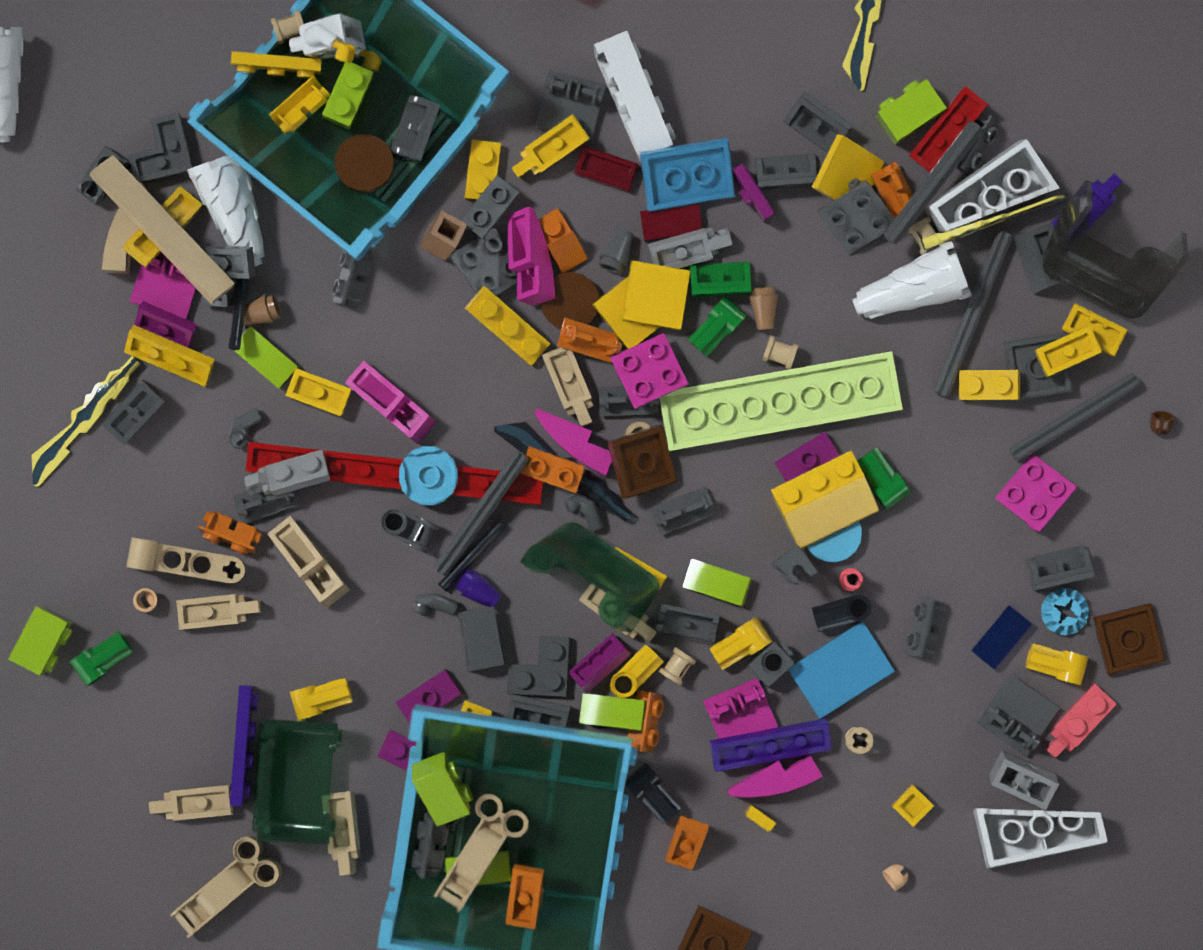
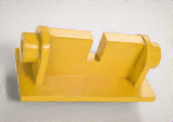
M312 75L275 108L269 116L284 134L294 133L295 129L308 119L306 115L309 112L313 114L324 103L327 104L330 93Z

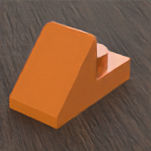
M558 208L538 219L548 251L562 273H566L588 260L573 230L571 231Z
M680 816L664 861L693 870L709 825Z
M514 865L505 924L535 930L544 888H542L544 869Z

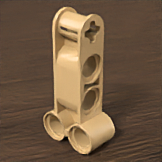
M133 537L131 538L126 567L152 572L156 570L225 583H236L243 578L245 573L243 562L233 556L164 545L156 541ZM169 551H176L180 554L181 563L176 568H169L164 563V556ZM199 556H205L211 562V567L206 573H198L194 570L193 562ZM230 561L236 562L235 566L240 568V573L234 574L233 578H227V572L223 571V566H229Z
M485 794L477 800L476 812L482 820L434 895V898L438 896L458 909L456 912L458 913L465 905L507 836L518 838L528 828L527 817L522 812L512 810L504 814L502 812L503 805L501 800L492 794ZM487 799L494 800L498 805L497 813L491 817H487L481 812V804ZM513 815L520 816L524 822L522 830L517 833L510 832L506 827L507 819ZM445 887L461 896L462 900L446 891Z
M245 835L238 839L233 847L235 860L169 915L170 917L174 916L188 933L187 938L197 932L254 883L262 887H269L280 879L282 875L280 862L271 857L264 859L261 857L263 843L257 836ZM248 841L254 844L255 854L253 857H247L242 853L241 845L243 842ZM267 864L273 867L275 873L273 879L266 880L261 876L260 868L262 865Z

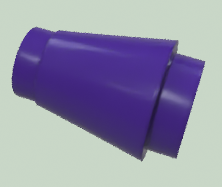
M467 569L455 589L460 591L461 596L488 607L495 606L501 596V593L477 570L473 572Z

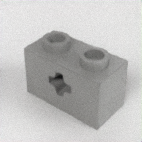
M1001 750L989 774L992 786L1044 810L1047 809L1059 786L1056 774L1005 750Z

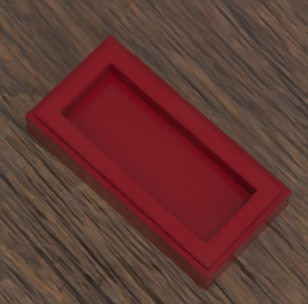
M583 145L574 175L630 193L639 164Z
M699 203L650 212L648 210L640 211L644 241L667 239L702 229Z

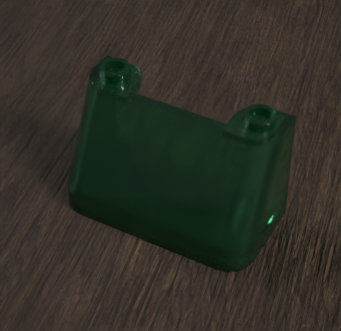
M575 522L562 524L527 550L520 561L522 565L535 573L549 574L554 568H563L565 570L570 568L606 594L598 606V613L605 623L617 631L632 633L659 591V583L654 575Z
M261 717L252 817V836L257 841L329 844L330 837L335 836L336 820L330 817L329 799L333 753L336 747H341L342 729H338V723Z

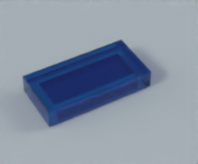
M1007 605L970 651L995 670L1032 624L1010 605Z

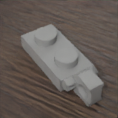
M703 228L649 243L648 247L653 264L679 269L711 260L714 255L719 254L718 249L733 244L728 228L713 231V228Z
M322 449L266 465L258 469L259 472L244 477L246 489L250 495L264 492L265 495L272 494L273 497L330 480Z

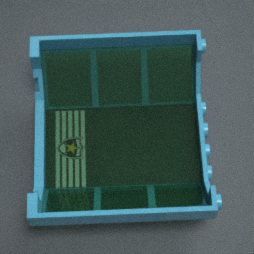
M297 0L291 7V15L294 14V11L299 10L304 24L339 13L360 20L366 50L376 53L381 58L379 70L377 72L372 71L374 72L373 79L350 130L322 118V113L326 106V103H324L313 114L309 112L306 115L308 119L296 128L294 133L290 132L286 135L281 131L269 114L308 80L298 78L297 72L285 71V76L267 75V70L255 69L253 74L237 72L234 77L236 82L233 86L212 102L207 98L203 103L197 102L188 114L190 119L187 122L191 127L358 262L365 256L371 246L374 248L385 238L387 233L384 230L387 227L395 228L402 222L475 133L479 126L478 121L480 117L478 115L480 112L485 115L497 98L495 96L496 93L510 78L507 69L421 0ZM274 29L271 33L273 37L267 45L262 43L254 52L257 54L312 58L305 56V54L294 56L289 46L291 38L285 39L282 44H279ZM361 56L358 59L353 57L352 63L362 67L365 57ZM335 57L322 59L321 75L315 74L317 81L330 95L345 61L335 59ZM414 95L441 104L421 163L392 153L394 172L384 187L382 186L372 193H356L347 189L342 184L335 171V155L340 145L348 138L358 134H371L382 139L391 149L409 96Z
M415 704L408 740L416 741V746L410 747L390 887L395 888V891H389L388 901H386L385 911L381 919L377 948L388 950H599L606 899L612 900L615 882L609 881L611 870L617 871L620 853L614 852L615 842H622L624 824L619 823L620 812L626 813L629 795L623 794L628 766H635L637 748L632 747V738ZM445 752L450 762H456L460 771V780L462 784H468L473 800L470 801L469 815L448 822L450 828L446 845L435 844V849L445 850L442 872L438 873V877H430L426 875L427 871H425L423 879L420 878L412 867L413 852L418 850L419 839L417 838L418 823L423 821L424 812H427L429 815L430 813L412 783V764ZM485 794L495 795L501 800L503 805L502 812L504 814L512 810H518L527 817V831L518 838L507 836L498 851L509 850L511 875L515 864L544 869L542 884L544 893L535 930L505 924L511 881L476 885L459 913L456 912L458 910L456 907L438 896L434 898L436 891L446 877L445 858L460 855L482 820L477 815L476 803ZM487 799L481 804V812L487 817L495 815L498 811V805L492 799ZM517 815L510 816L506 821V827L512 833L520 832L524 826L522 818ZM445 887L446 891L462 900L461 896Z

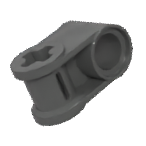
M395 508L385 511L380 520L381 527L387 534L425 553L429 550L427 545L433 532L438 531L439 526L416 515L414 517ZM397 513L401 516L403 523L398 530L393 531L387 528L385 521L388 515ZM422 528H425L421 539L417 541Z

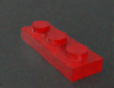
M964 86L909 154V157L930 173L969 121L976 122L988 107V103Z

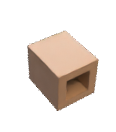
M441 210L430 223L419 247L445 261L456 249L467 224Z

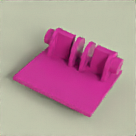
M160 252L146 268L141 264L129 302L140 305L145 301L186 319L196 288Z
M664 333L610 357L619 380H621L634 409L689 385Z
M1032 453L995 497V500L1025 521L1026 525L1034 532L1038 531L1040 533L1078 487Z
M758 678L703 700L718 738L778 727Z

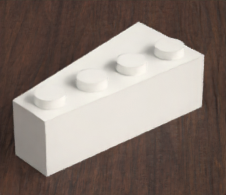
M628 31L594 44V56L640 163V152L673 147L672 141L676 139L671 124L664 123L661 113L665 112L659 97H654L650 86L653 85L647 69L643 70L639 61L641 59L639 49L635 42L632 43Z
M1024 139L1019 140L934 199L924 210L930 216L937 230L944 232L1059 189V186L1029 141Z
M976 808L973 810L987 869L1108 842L1101 812Z

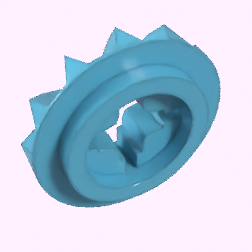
M1059 588L1050 592L1045 597L1041 606V616L1044 624L1050 631L1059 635H1071L1079 632L1087 623L1088 605L1086 599L1077 590ZM1071 600L1070 611L1073 612L1076 618L1065 617L1059 623L1061 612L1054 605L1064 607Z

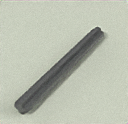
M998 231L996 233L934 388V392L942 397H948L951 393L1009 248L1012 235L1007 232Z

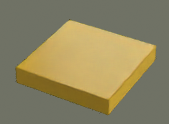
M837 134L812 188L834 201L849 191L848 184L855 178L863 182L867 180L870 186L873 187L874 181L870 174L880 170L885 161L844 135Z
M631 261L622 320L680 330L690 271Z
M629 276L592 304L626 349L638 345L660 327L622 320Z

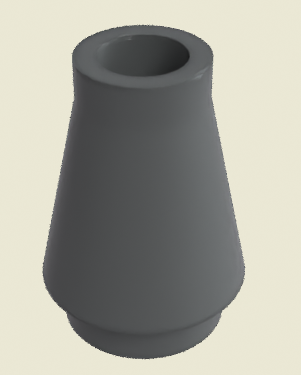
M618 228L615 236L599 256L601 259L599 265L606 271L621 274L622 270L627 268L634 234L626 229Z

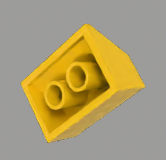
M852 451L771 489L773 500L796 545L801 549L879 511L867 480Z

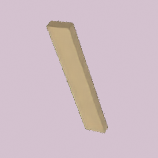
M114 155L91 171L89 176L211 305L233 288L235 283Z

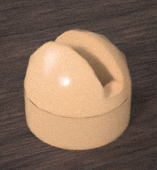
M148 588L138 590L133 597L135 609L142 613L152 611L157 604L155 592ZM142 594L150 606L146 609L139 598Z
M899 864L891 865L882 871L885 880L895 891L903 887L908 880V872L901 874L900 871L904 867Z

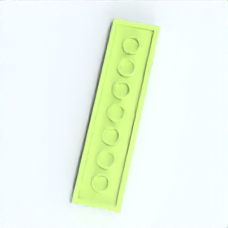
M892 351L681 388L659 398L669 451L903 410Z

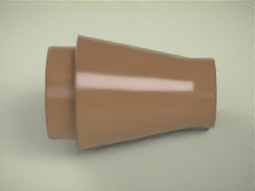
M775 286L751 288L752 295H749L757 329H774L778 294L775 293Z
M265 294L246 305L243 326L276 322V319L282 316L276 296Z

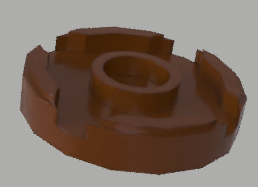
M358 134L348 138L340 145L335 155V171L339 180L347 189L356 193H372L389 182L394 172V158L389 146L382 139L371 134Z
M575 272L560 273L555 276V299L541 303L542 312L548 322L560 330L564 318L587 325L590 324L597 315V310L592 304L599 299L598 291L593 282L583 274Z

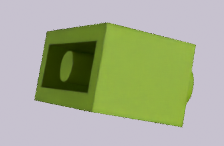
M345 61L324 108L322 118L350 130L373 79L374 72L355 63Z
M927 79L921 83L918 80L911 82L902 89L905 94L896 100L891 96L878 105L880 111L877 112L875 117L894 145L909 137L946 110L947 107Z
M36 606L8 660L39 676L45 675L47 671L51 673L59 660V657L56 656L57 651L61 645L65 646L73 633V630L69 629L73 622L42 606Z
M445 752L412 764V783L437 827L470 814V801L473 800L471 790L467 783L462 784L456 762H450Z

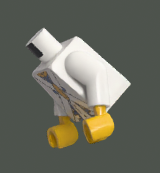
M340 13L300 25V36L289 40L290 50L294 56L305 54V56L315 59L335 57V59L352 62L353 57L358 59L362 56L365 57L362 67L376 72L381 64L380 56L366 50L361 21Z

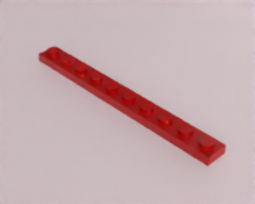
M249 442L245 471L256 473L259 472L258 469L266 465L318 450ZM323 450L330 475L329 481L402 489L399 482V468L404 459ZM456 465L458 469V484L452 495L482 499L501 470ZM520 473L500 501L541 505L543 481Z

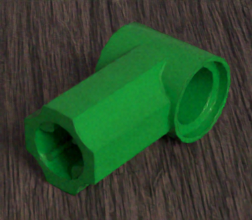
M726 296L707 315V320L688 339L705 357L714 351L727 334L731 335L747 317Z
M877 447L857 460L865 478L873 487L871 488L872 492L886 511L911 494L906 483L897 472L894 473Z
M118 631L95 648L91 647L73 658L70 663L87 687L105 676L110 668L123 661L134 651L127 639Z

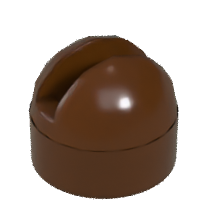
M1165 411L1152 412L1150 418L1152 432L1160 435L1162 431L1163 435H1167L1172 431L1175 416Z

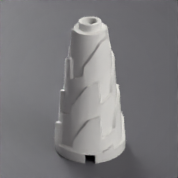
M0 27V143L11 142L10 136H15L16 113H19L18 83H20L21 56H23L22 27H10V30Z
M244 150L236 152L246 160ZM227 155L188 169V175L203 205L208 208L217 230L222 233L227 245L253 247L255 266L263 264L261 260L262 257H265L263 238L258 222L259 213L252 192L253 183L250 174Z
M952 240L921 255L911 263L894 270L888 276L860 288V291L856 292L857 298L852 299L858 316L864 314L865 318L869 317L872 319L897 311L912 310L923 306L946 303L955 299L962 300L972 296L970 289H966L969 287L956 250L947 251L954 248Z

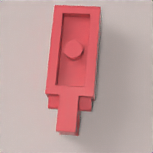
M1093 683L1053 726L1054 729L1050 734L1055 738L1047 745L1045 750L1054 758L1065 748L1071 752L1115 707L1116 703Z

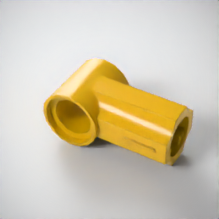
M757 616L735 629V633L709 648L722 670L746 655H752L773 642Z
M645 644L612 677L610 691L615 697L629 698L664 661ZM627 677L632 684L631 690L628 693L618 692L615 688L616 679Z
M1031 644L1025 668L1055 676L1057 680L1081 686L1089 657L1066 650L1061 652L1046 646Z
M346 678L330 681L319 686L311 685L290 692L297 720L319 715L324 710L353 702Z

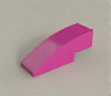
M526 207L508 214L509 270L517 273V300L531 306H536L555 299L551 259L534 209Z
M364 360L345 381V384L417 445L436 423L431 416Z
M536 409V418L545 431L564 451L589 469L604 476L607 475L612 463L610 451L588 442L592 434L591 430Z
M807 755L783 769L779 760L773 761L726 790L733 797L770 796L800 788L823 776L812 757Z

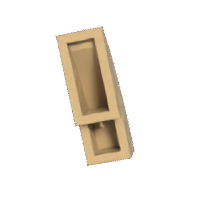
M120 207L108 232L103 254L102 270L106 273L130 274L131 255L124 251L123 247L139 228Z
M292 516L287 517L267 533L298 576L306 583L324 607H330L350 591Z

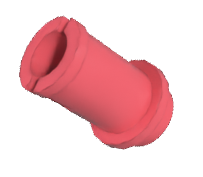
M854 568L843 570L839 577V583L846 591H856L863 582L861 573ZM850 574L856 577L854 585H850L847 581V576Z

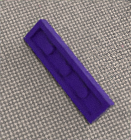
M250 685L239 686L230 806L245 805V800H250L252 782H247L248 770L253 769L254 752H249L250 740H255L256 722H252V710L258 709L259 693L254 692V686Z
M826 718L709 740L715 772L832 750L829 724Z

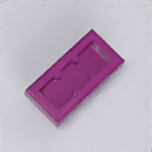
M740 164L732 171L733 176L742 188L739 194L747 206L752 205L763 223L772 218L774 214L772 207L745 165Z
M823 432L777 460L774 464L785 482L840 455L826 432Z
M612 633L568 673L587 694L627 659L631 653Z
M444 669L396 701V704L411 725L415 704L441 708L462 693L447 670Z

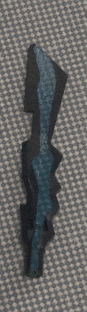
M526 422L494 427L496 434L525 455L529 446L556 455ZM572 457L564 458L569 461L575 462ZM585 470L583 479L579 483L578 491L589 496L588 499L595 502L601 509L606 512H612L626 522L632 515V512L618 502L614 491L605 489L601 479L591 476L590 470Z

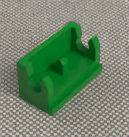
M749 261L690 265L691 298L750 295L752 291Z

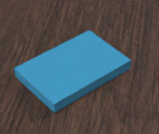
M727 137L640 152L646 205L649 212L735 197L730 147Z
M861 621L792 665L788 671L817 717L821 719L893 673L894 669L864 622Z

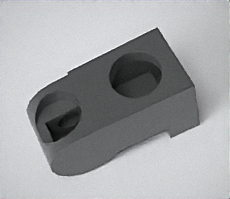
M107 146L102 149L76 189L77 192L95 205H98L107 194L89 176L91 171L112 155L127 170L131 166L130 161Z

